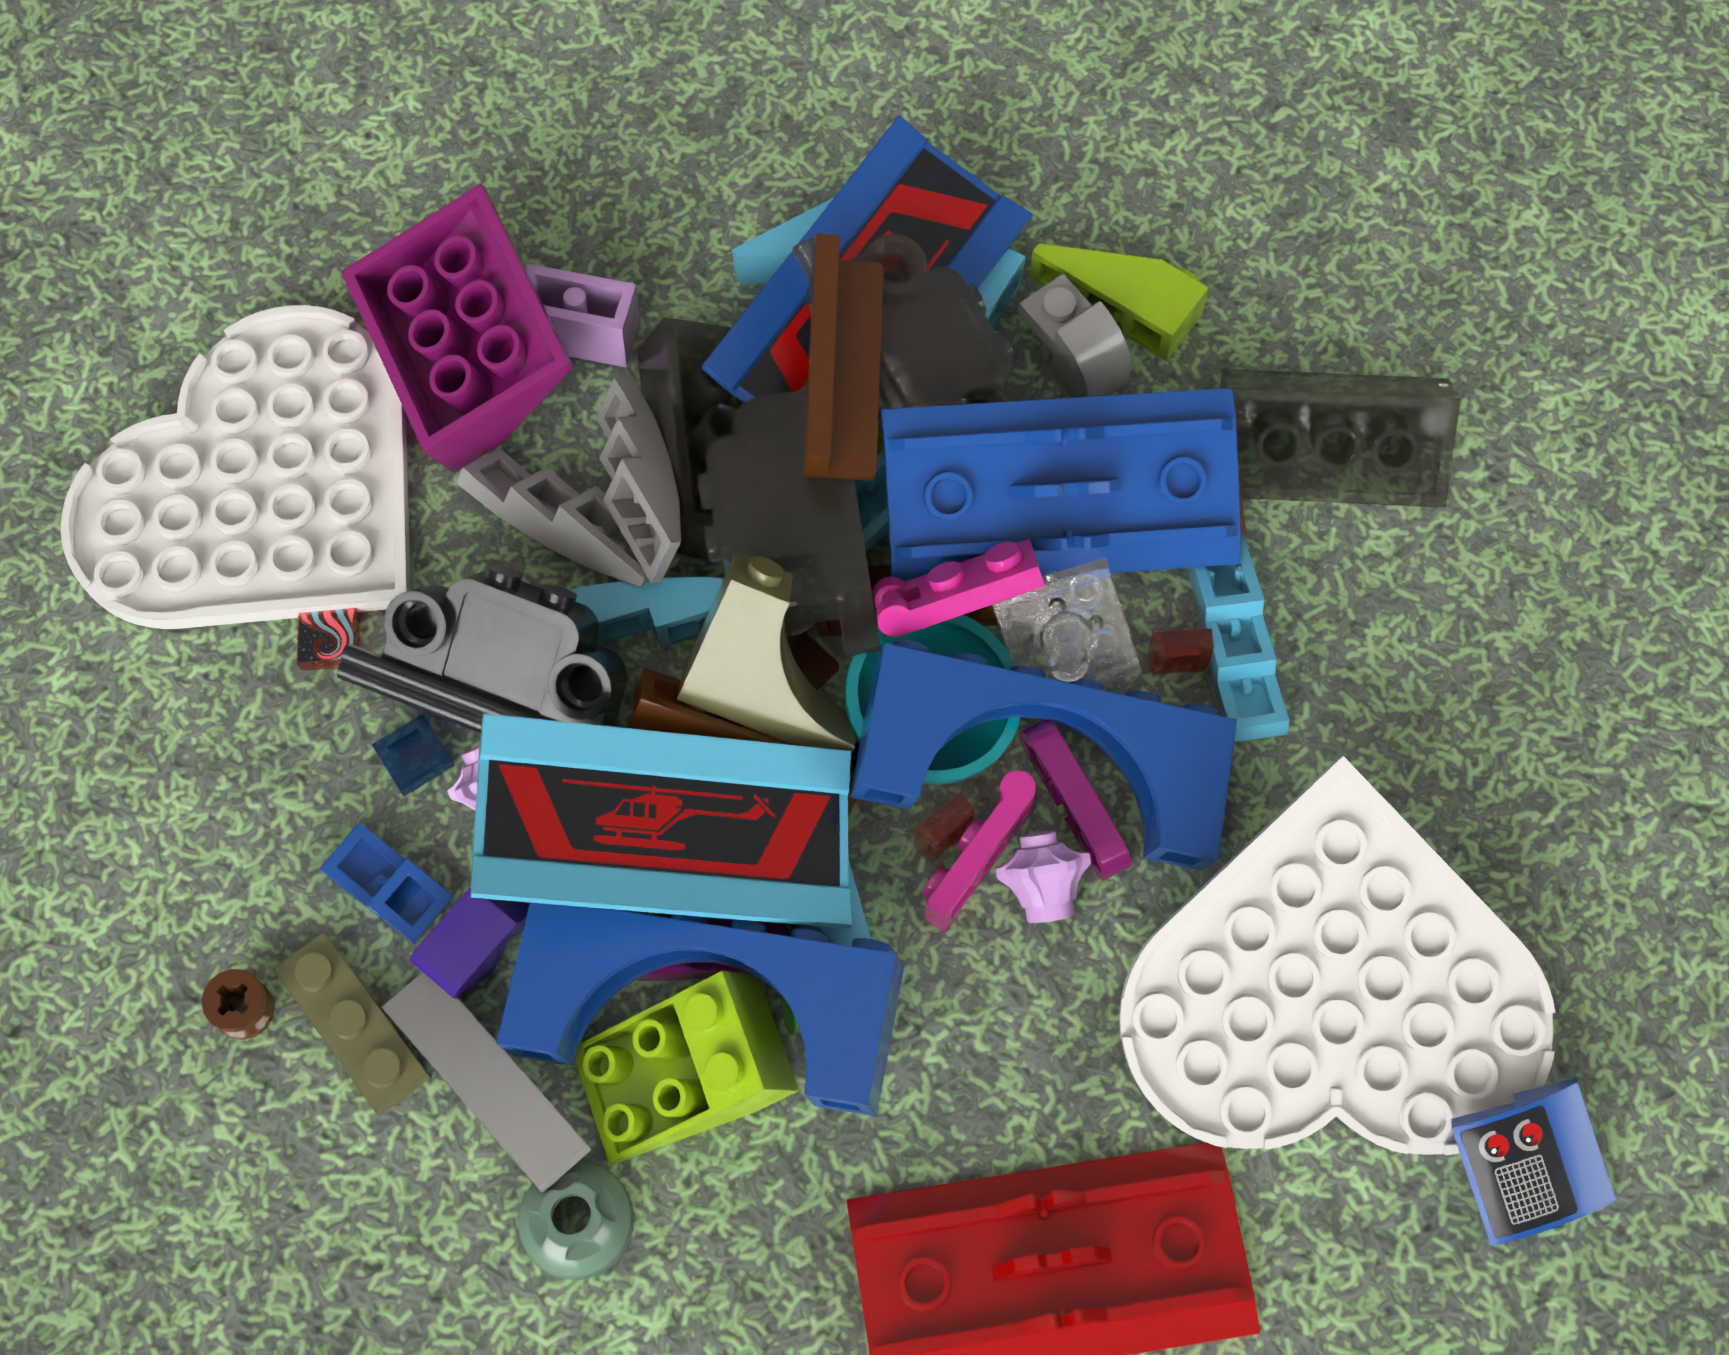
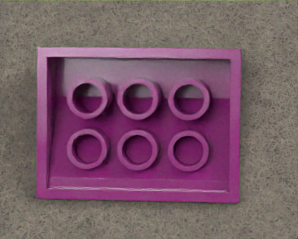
M482 184L474 187L341 271L423 452L453 473L500 446L574 367L486 188Z

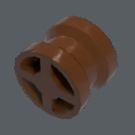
M239 969L220 972L212 978L203 991L201 1001L203 1013L213 1026L230 1038L241 1040L256 1037L263 1032L273 1019L275 1009L273 995L267 987L253 974ZM241 994V995H244L245 997H240V998H238V997H236V996ZM229 1003L232 1005L231 1011L228 1009Z

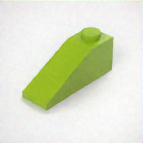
M1038 243L1032 251L1030 278L1045 286L1061 274H1064L1092 306L1099 301L1103 303L1124 336L1165 361L1170 358L1203 314L1209 287L1202 284L1199 278L1189 270L1176 268L1162 259Z

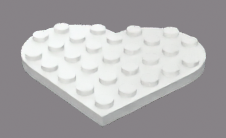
M309 305L275 307L249 315L224 329L223 331L226 336L215 344L205 356L199 353L192 362L180 389L177 413L144 420L110 438L113 444L100 454L90 466L86 463L83 464L66 495L61 517V540L69 567L79 583L100 606L111 614L136 625L160 629H181L300 618V613L306 612L307 617H311L314 611H318V616H322L325 610H330L331 615L337 614L336 609H343V614L348 613V608H355L354 613L386 610L389 603L396 596L411 590L406 413L369 332L359 326L354 318L332 309Z
M1339 756L1148 938L1129 969L1120 1001L1119 1024L1122 1048L1128 1067L1143 1094L1160 1114L1180 1130L1196 1139L1224 1148L1271 1149L1281 1147L1310 1136L1337 1116L1345 1125L1362 1137L1396 1152L1423 1155L1458 1154L1460 1152L1451 1128V1119L1514 1103V1093L1544 1086L1552 1067L1555 1051H1552V1013H1555L1553 998L1546 978L1533 955L1344 756Z

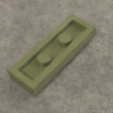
M322 932L273 968L377 1115L381 1116L431 1078L325 932Z

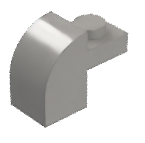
M1061 274L1019 303L1018 315L1053 353L1050 374L1071 398L1111 395L1129 382L1131 356L1118 324L1101 301L1092 306L1064 274Z

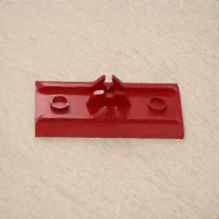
M1205 1142L846 1200L869 1355H1134L1260 1334L1255 1296L1223 1149L1220 1146Z

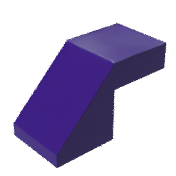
M470 887L418 945L409 960L455 999L494 972L508 941L523 931L530 902L471 898Z

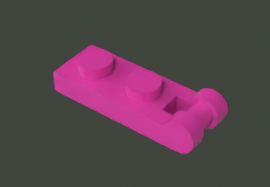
M1029 538L1018 543L1004 542L997 544L985 554L960 563H942L930 570L928 574L905 582L897 577H885L874 586L873 597L877 609L876 615L879 629L887 636L898 637L1045 587Z
M1014 770L1008 772L1002 778L996 808L985 822L977 818L970 824L957 845V849L962 851V854L950 870L944 866L939 867L925 886L922 896L927 899L924 919L943 932L946 931L1030 816L1034 805L1036 783L1029 773L1022 770Z

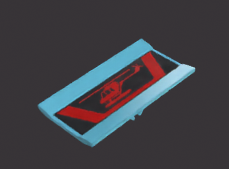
M484 714L478 762L471 898L849 929L852 926L848 862V793L851 751Z

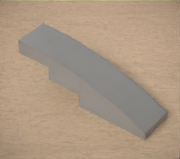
M633 376L614 377L596 417L608 438L599 459L612 480L603 501L650 583H661L681 543L680 503L671 459L655 416Z
M500 448L462 467L457 485L499 518L543 546L591 570L642 587L650 582L603 501L605 493L597 486L579 494L548 467L531 475ZM675 554L668 570L676 566L680 558L677 554Z
M421 972L382 1006V1009L542 1194L591 1151L586 1142L506 1051L496 1044L497 1041L457 997L453 999L425 973Z

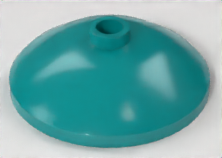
M965 615L898 637L887 636L877 626L857 648L847 671L844 688L847 718L851 729L856 735V739L860 743L874 660L884 643L893 644L897 640H910L926 645L929 648V653L952 657L955 653L975 654L985 658L989 666L1008 670L1016 665L1005 646L991 631ZM1021 717L1002 718L984 722L954 737L935 755L923 784L956 783L969 779L987 769L1003 754L1013 740Z

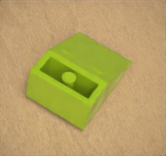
M720 971L580 1043L575 1057V1062L609 1165L620 1163L755 1113L799 1091L760 980L754 975Z

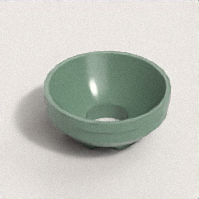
M577 1162L543 1194L532 1183L525 1193L520 1206L518 1227L520 1240L526 1254L536 1266L549 1275L560 1279L583 1280L607 1271L621 1258L631 1240L635 1216L630 1196L624 1185L615 1175L603 1167L591 1163ZM568 1197L583 1198L587 1201L591 1212L587 1226L575 1234L559 1232L553 1221V1213L556 1206Z

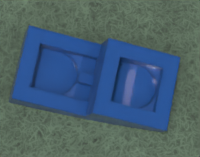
M361 822L358 823L320 867V871L413 944H415L454 897L408 858L404 859Z

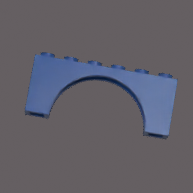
M897 640L893 644L884 643L874 660L851 787V798L909 810L920 797L925 776L935 755L957 735L984 722L1002 718L1029 717L1051 720L1054 723L1061 724L1080 733L1099 746L1114 761L1125 776L1134 793L1141 814L1144 835L1143 859L1203 870L1219 859L1237 719L1218 715V709L1205 704L1191 703L1183 707L1161 703V697L1150 692L1130 691L1123 695L1104 691V686L1101 683L1090 679L1074 678L1068 682L1045 678L1046 673L1035 667L1013 666L1008 670L989 666L985 658L975 654L955 653L952 657L929 653V648L926 645L915 641Z
M530 902L496 1042L497 1045L513 1056L573 1066L579 1045L591 1022L606 1003L624 987L644 975L672 965L698 962L722 964L748 972L763 980L787 1001L797 1020L804 1042L806 1055L804 1095L814 1106L877 1117L904 966L898 955L894 952H889L890 945L867 938H854L852 946L829 943V937L826 934L808 929H792L791 937L767 933V926L748 920L734 919L731 921L730 927L707 924L708 918L700 916L671 914L670 918L648 915V912Z

